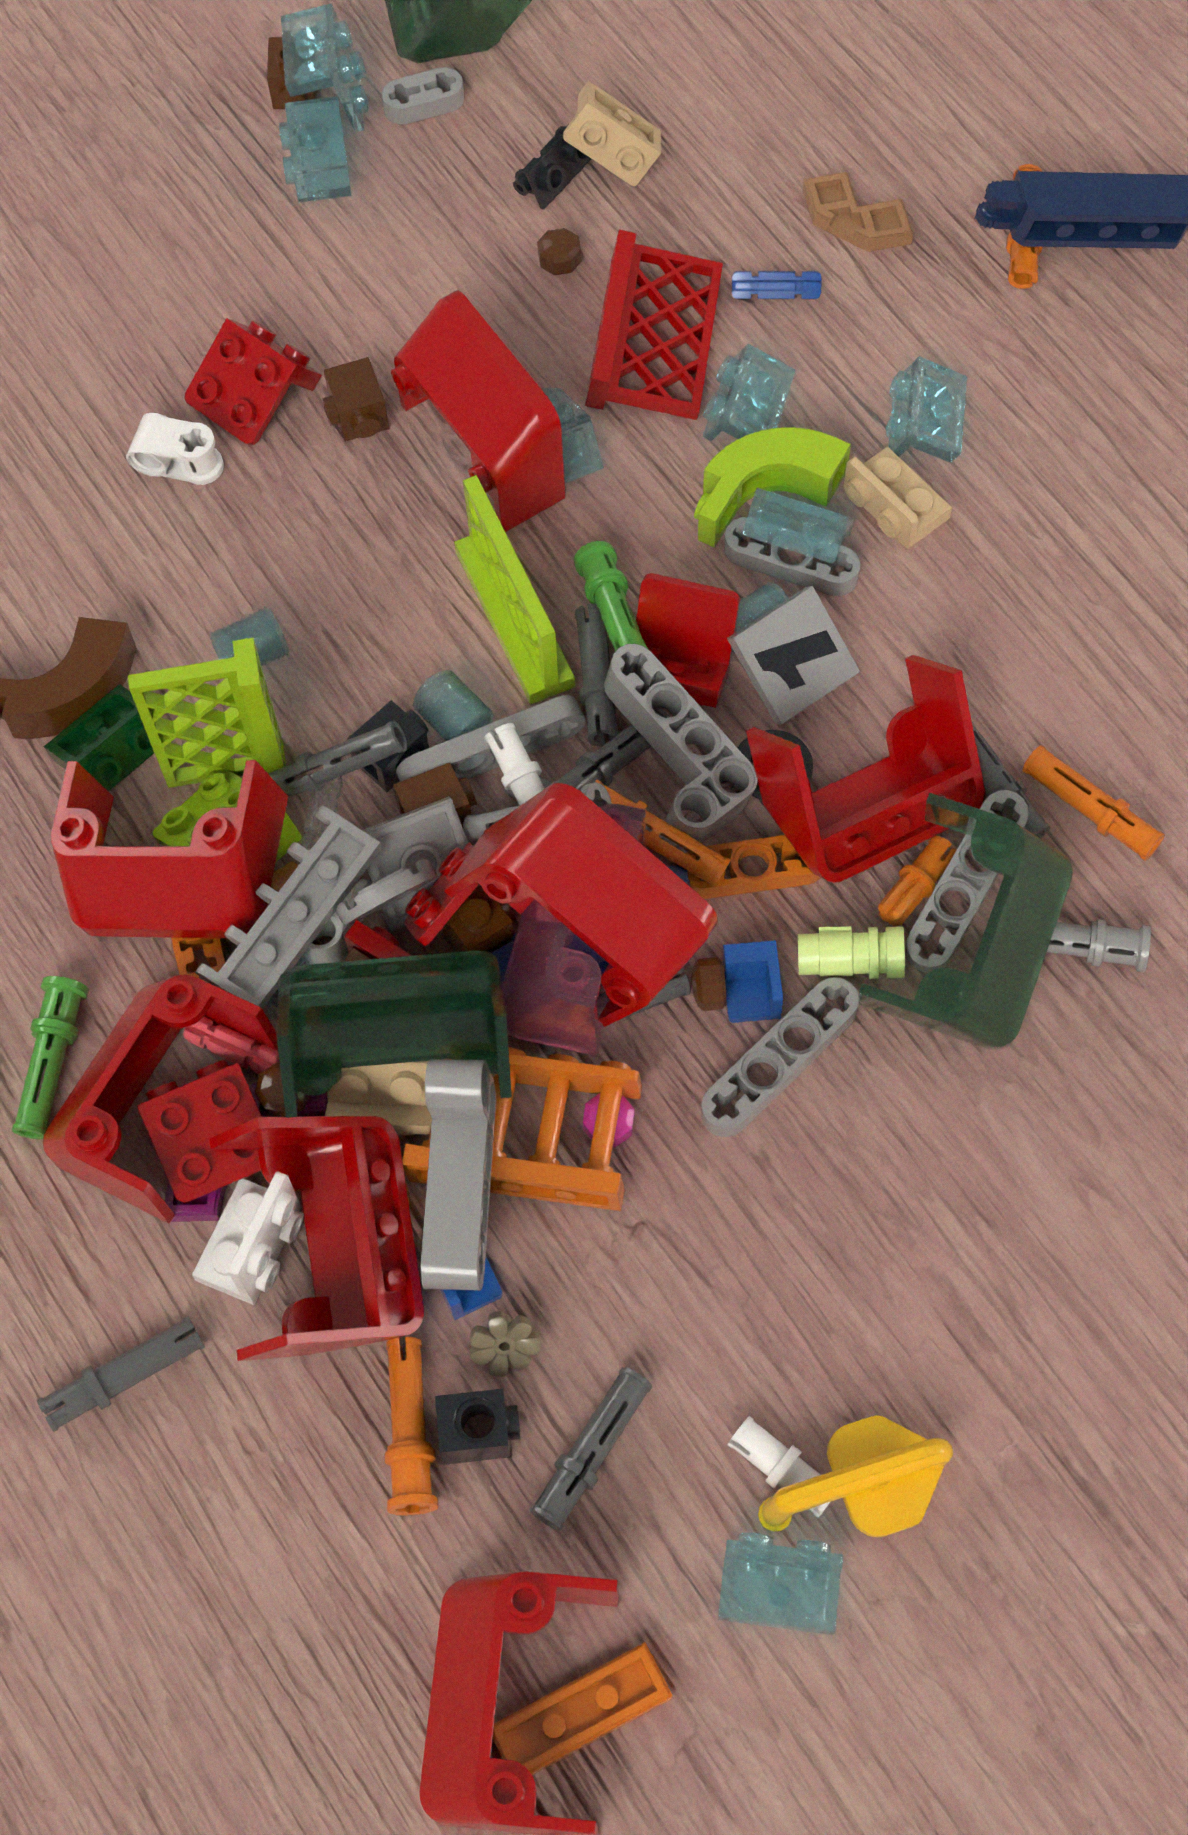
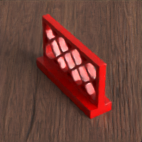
M619 229L610 264L585 406L603 410L605 401L697 420L702 400L723 263L635 244L637 233ZM640 261L658 265L665 275L650 282L639 269ZM690 273L709 276L710 282L709 285L695 292L684 279V276ZM636 283H637L640 288H638V289L635 290V288H636ZM673 283L685 298L669 305L658 290ZM648 296L659 311L644 319L633 306V303ZM693 306L703 318V322L689 329L677 313ZM667 319L679 335L663 342L651 327ZM631 320L634 325L629 327V322ZM641 333L653 348L637 356L626 341ZM699 335H701L700 341L697 339ZM687 343L697 355V359L683 366L671 350ZM624 357L627 362L622 365ZM661 357L673 372L657 380L645 364ZM634 370L647 385L639 391L618 387L620 378ZM695 372V376L693 379V377L690 374ZM680 380L692 394L691 401L673 399L665 388Z

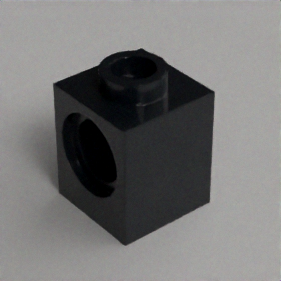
M392 700L347 738L348 740L382 727L390 721H396L400 725L406 737L407 750L395 753L361 769L386 793L393 788L394 784L400 782L396 774L400 763L413 754L429 748L427 739L429 730L425 722L410 709L404 712ZM370 746L351 753V757L370 750Z
M504 1389L435 1396L439 1452L444 1465L512 1457L510 1440L521 1439L517 1405L507 1406ZM475 1415H487L495 1421L493 1430L485 1437L472 1438L464 1432L466 1422Z

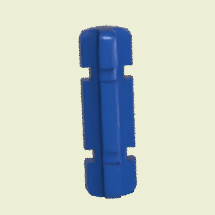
M735 271L732 275V296L735 299H751V294H758V299H795V294H801V299H817L821 294L822 278L818 271H802V276H795V271H758V276H752V271Z

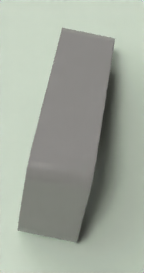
M626 644L618 648L613 654L604 682L605 692L615 706L686 784L675 796L666 822L703 843L740 815L746 808L758 781L755 768L651 651L638 644ZM653 708H665L669 710L674 717H661L655 713ZM686 745H699L705 750L707 755L699 756L693 754ZM728 781L734 783L739 788L740 793L727 792L719 782ZM681 811H695L701 816L703 822L694 823L688 821Z
M429 1059L425 1075V1099L427 1109L432 1117L421 1253L423 1289L481 1290L485 1272L496 1109L495 1084L485 1060Z

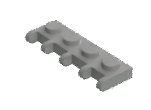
M323 805L317 810L315 816L328 827L310 851L296 842L292 843L287 852L300 864L279 892L264 883L261 884L256 894L269 905L250 931L246 934L235 926L230 925L224 933L231 942L237 945V948L219 972H216L204 963L195 971L207 983L262 1007V1009L334 914L337 906L343 902L381 850L380 841Z

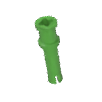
M594 541L582 546L575 554L573 559L574 566L578 574L584 577L586 581L584 586L586 598L590 603L596 604L599 608L604 626L614 647V652L626 644H638L647 648L626 599L628 581L623 572L616 567L617 554L615 549L605 541Z
M47 976L43 978L41 983V989L45 993L39 1017L32 1020L30 1027L31 1035L36 1040L24 1081L16 1121L12 1127V1132L22 1137L43 1139L58 1088L66 1048L72 1045L78 1037L79 1030L75 1027L81 1000L87 998L89 988L79 981L66 977ZM62 1003L61 1009H60V1013H59V1015H58L59 1007H60V1004ZM44 1067H46V1071H45V1075H44V1079H43V1083H42V1087H41L39 1099H38V1102L36 1103L37 1094H38V1090H39V1086H40V1082H41L43 1070H44Z

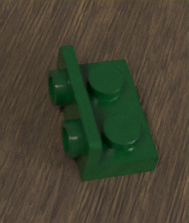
M120 684L43 746L53 761L66 769L68 761H77L108 792L154 754L132 694Z

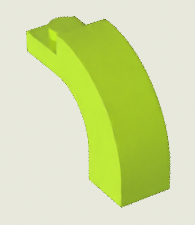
M782 427L748 434L727 445L704 469L703 495L698 501L694 512V518L698 520V541L715 548L739 508L749 499L762 493L772 491L791 492L827 507L845 477L851 444L834 436L811 429Z

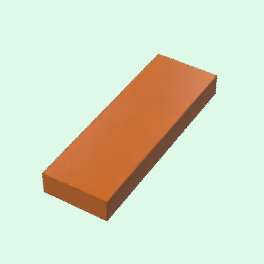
M646 1642L494 1723L493 1740L502 1759L517 1761L534 1775L673 1699V1695Z

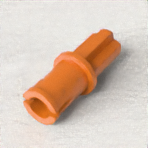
M933 836L911 865H904L899 870L900 879L878 904L879 917L883 921L888 922L894 927L902 925L922 899L931 896L936 887V882L943 875L957 850L952 848L947 855L944 854L952 845L950 841L940 836Z

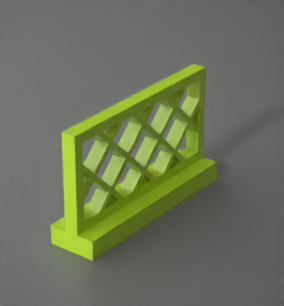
M477 475L463 480L469 536L454 541L455 552L530 705L574 688L575 676L556 641L555 630Z
M254 638L232 641L234 657L128 675L130 692L168 788L201 783L208 776L219 772L230 771L238 776H242L246 760H256L268 774L287 766L282 735ZM224 679L217 686L204 683L206 681ZM159 689L169 690L164 695L150 692ZM188 695L200 698L196 703L183 701ZM218 704L230 707L225 712L213 709ZM166 713L178 716L173 721L161 718ZM197 721L208 724L203 729L192 726ZM227 729L238 732L233 737L222 734ZM175 738L187 741L183 745L171 743ZM205 746L216 748L212 753L201 751ZM234 754H239V755L246 756V757L235 758V759L230 758V757H232ZM185 762L194 764V766L178 768Z

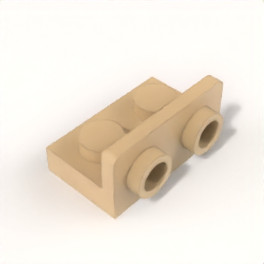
M588 80L578 94L577 114L565 129L563 139L631 186H636L661 154V130Z
M888 446L864 464L857 457H853L847 462L844 489L849 499L856 506H863L877 520L881 530L888 537L896 538L907 550L950 519L952 507Z
M328 1046L325 1057L328 1095L325 1116H378L387 1120L394 1127L397 1134L406 1136L430 1134L432 1117L426 1105L425 1075L429 1059H436L435 1050Z

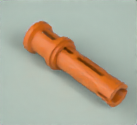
M405 1337L406 1360H403V1347L400 1346V1338L391 1339L386 1342L393 1443L387 1447V1451L384 1454L385 1464L391 1466L392 1498L387 1500V1512L402 1516L426 1514L437 1510L439 1507L438 1498L432 1495L430 1463L435 1461L436 1453L435 1449L432 1448V1444L426 1442L421 1357L422 1340L416 1337Z

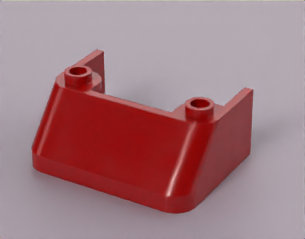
M456 290L439 299L394 357L395 368L391 370V375L399 391L401 406L405 411L429 399L469 449L473 467L468 469L469 476L477 475L485 493H488L494 500L495 513L506 533L565 499L561 422L550 399L461 291Z
M916 655L906 657L905 661L914 705L899 711L888 725L886 741L889 756L814 792L811 790L810 782L806 775L800 745L756 727L746 731L763 805L813 874L829 882H842L972 818L979 811L984 800L985 789L962 670Z
M246 760L237 807L216 808L205 813L197 821L193 829L190 846H103L114 797L77 761H68L51 831V843L69 914L74 924L88 935L98 937L228 939L224 933L230 925L235 926L246 934L250 931L267 908L268 903L262 900L256 894V891L262 883L271 887L288 801L287 794L256 760Z
M563 783L551 784L487 828L444 889V892L452 898L477 881L482 886L484 892L491 899L499 903H521L532 897L607 961L609 965L601 976V983L610 1000L597 1019V1022L603 1027L646 1007L703 946L718 922L714 908L584 793L575 787Z
M177 975L144 987L136 994L48 1126L43 1137L44 1151L58 1168L168 1224L171 1223L175 1214L149 1182L109 1163L121 1142L119 1123L180 1030L196 1024L203 1017L213 1020V1023L217 1025L222 1024L256 1040V1043L260 1045L265 1044L278 1051L283 1046V1042L262 1007L191 975Z
M378 1116L256 1117L209 1139L211 1150L258 1149L260 1168L269 1184L278 1171L288 1175L294 1191L300 1190L315 1297L297 1300L286 1308L282 1317V1335L237 1349L238 1361L323 1353L400 1338L414 1333L420 1327L424 1317V1303L400 1141L396 1130L387 1120Z
M523 1571L464 1578L448 1588L441 1604L419 1793L421 1805L431 1819L445 1826L533 1835H598L596 1821L535 1815L537 1788L530 1771L517 1761L490 1757L504 1633L529 1635L539 1632L551 1621L555 1612L556 1601L618 1607V1580Z

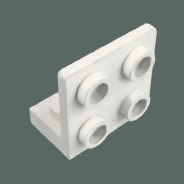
M277 1171L268 1189L245 1179L238 1181L192 1274L195 1281L252 1305H255L261 1291L267 1293L272 1288L280 1268V1262L276 1260L284 1243H292L295 1240L304 1217L303 1212H300L302 1207L288 1175Z

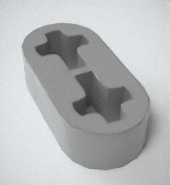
M447 67L395 79L389 82L382 91L385 116L391 122L401 125L453 112L463 104L465 99L462 76L458 71ZM441 88H446L448 92H442ZM404 99L406 103L401 104L399 100Z

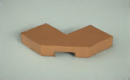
M847 172L803 180V193L813 225L867 252L912 244L913 231L902 199L858 206Z

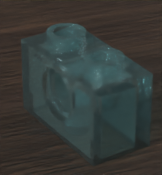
M338 96L285 103L287 122L279 123L282 149L283 151L290 150L291 156L283 157L286 184H295L298 202L352 196Z

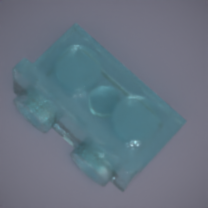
M749 343L735 357L727 356L716 375V381L720 382L718 392L711 397L703 414V418L708 420L703 437L712 441L724 431L740 439L758 431L777 428L796 370Z
M920 356L904 371H899L896 374L889 391L890 397L893 400L891 416L886 426V435L889 437L888 447L897 456L900 457L908 448L912 447L951 463L961 454L967 376Z
M756 488L743 534L750 538L834 563L837 560L844 536L850 537L856 519Z
M739 1533L738 1540L726 1541L718 1620L828 1635L835 1634L840 1573L843 1568L844 1555L831 1553L830 1544L813 1540L797 1541L796 1548L773 1545V1537L759 1533Z

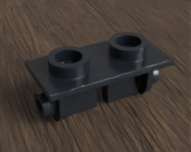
M560 126L555 131V136L539 151L541 154L539 158L534 157L523 169H519L515 173L514 189L523 196H526L528 193L534 194L540 208L543 210L591 160L590 157L563 139V133L567 126Z

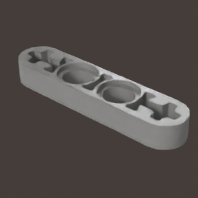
M562 695L413 754L400 763L396 774L401 782L450 762L458 779L462 777L470 779L500 767L489 744L484 739L485 735L490 731L497 735L495 728L503 724L514 723L516 732L529 755L574 736L584 727L586 719L573 696Z
M1009 790L997 791L989 795L984 801L911 929L905 949L910 965L916 970L924 973H936L944 969L950 962L1022 835L1029 816L1028 805L1024 798L1016 792ZM1005 805L1010 806L1014 809L1012 818L1017 822L1007 821L999 833L998 840L989 836L996 819V814L991 810L1001 811ZM979 829H982L985 834L977 832ZM998 841L1007 842V844L1002 846ZM974 847L986 848L994 857V865L985 872L972 871L965 863V854ZM956 890L967 896L970 907L965 914L953 917L942 911L939 901L944 893ZM932 916L943 927L955 929L957 932L955 935H952L945 928L938 944V949L943 954L940 956L932 953L927 960L920 956L921 946L916 942L918 939L923 942H927L936 927L935 922L927 921Z
M837 977L827 978L818 983L707 1090L702 1099L701 1118L709 1132L720 1137L735 1136L741 1132L852 1024L856 1018L859 1004L858 992L853 984ZM827 996L831 1000H835L839 996L845 999L844 1012L838 1008L832 1009L824 1017L823 1025L821 1026L816 1018L825 1009V997ZM800 1027L811 1033L814 1042L806 1050L797 1051L786 1045L783 1036L791 1028ZM760 1062L768 1063L776 1070L778 1077L768 1086H757L747 1076L750 1066ZM737 1082L744 1095L735 1105V1118L732 1119L728 1115H724L720 1119L714 1117L716 1113L715 1103L717 1101L725 1106L737 1096L738 1086L733 1084Z

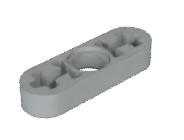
M752 517L737 518L726 528L724 551L726 557L735 565L804 587L813 586L816 591L833 596L846 595L857 586L860 560L857 554L850 548ZM746 536L754 539V542H750L747 547L739 546V542H743ZM768 542L772 543L770 556L764 555V550L767 551ZM795 548L805 555V559L799 564L790 565L781 561L778 554L784 549ZM814 557L820 558L819 562H817L816 570H812ZM836 565L845 567V571H842L839 577L830 574V571H833Z

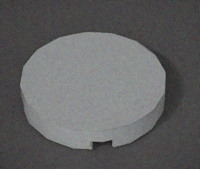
M422 859L415 863L419 871L416 874H413L411 868L406 870L402 868L357 892L358 895L353 898L357 905L353 908H350L347 901L341 902L337 906L336 912L344 927L355 923L356 920L360 921L437 878L438 875L430 860Z

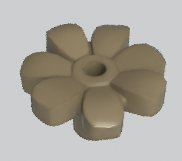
M501 1311L493 1312L488 1317L489 1328L475 1326L470 1332V1343L472 1345L470 1357L472 1361L478 1365L489 1362V1373L496 1377L507 1375L509 1363L517 1370L526 1368L532 1362L530 1355H536L541 1349L539 1333L532 1331L531 1321L522 1315L512 1319L510 1315Z

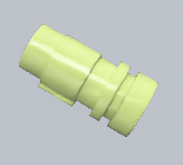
M852 926L819 927V933L798 934L799 975H820V977L869 974V979H879L880 973H886V979L905 978L904 928L885 927V932H878V927H868V932L852 933Z

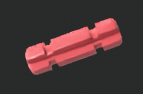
M203 1017L192 1026L185 1027L183 1032L184 1038L190 1043L203 1049L207 1047L211 1053L233 1063L238 1062L243 1068L247 1069L250 1067L258 1075L277 1062L283 1063L284 1057L278 1050L265 1044L260 1045L256 1043V1040L222 1024L217 1025L213 1023V1020Z

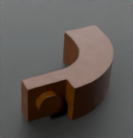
M79 617L71 647L64 659L56 667L43 675L30 679L0 678V720L5 719L13 737L35 739L58 735L117 685L124 686L137 649L128 623Z

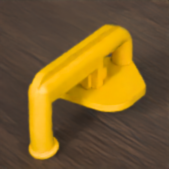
M879 1415L846 1424L840 1427L828 1442L827 1457L832 1471L779 1489L772 1497L764 1500L760 1505L758 1511L759 1521L769 1531H782L790 1524L792 1514L843 1498L852 1523L859 1531L868 1536L885 1537L912 1528L922 1521L943 1468L953 1456V1447L946 1439L933 1438L927 1440Z

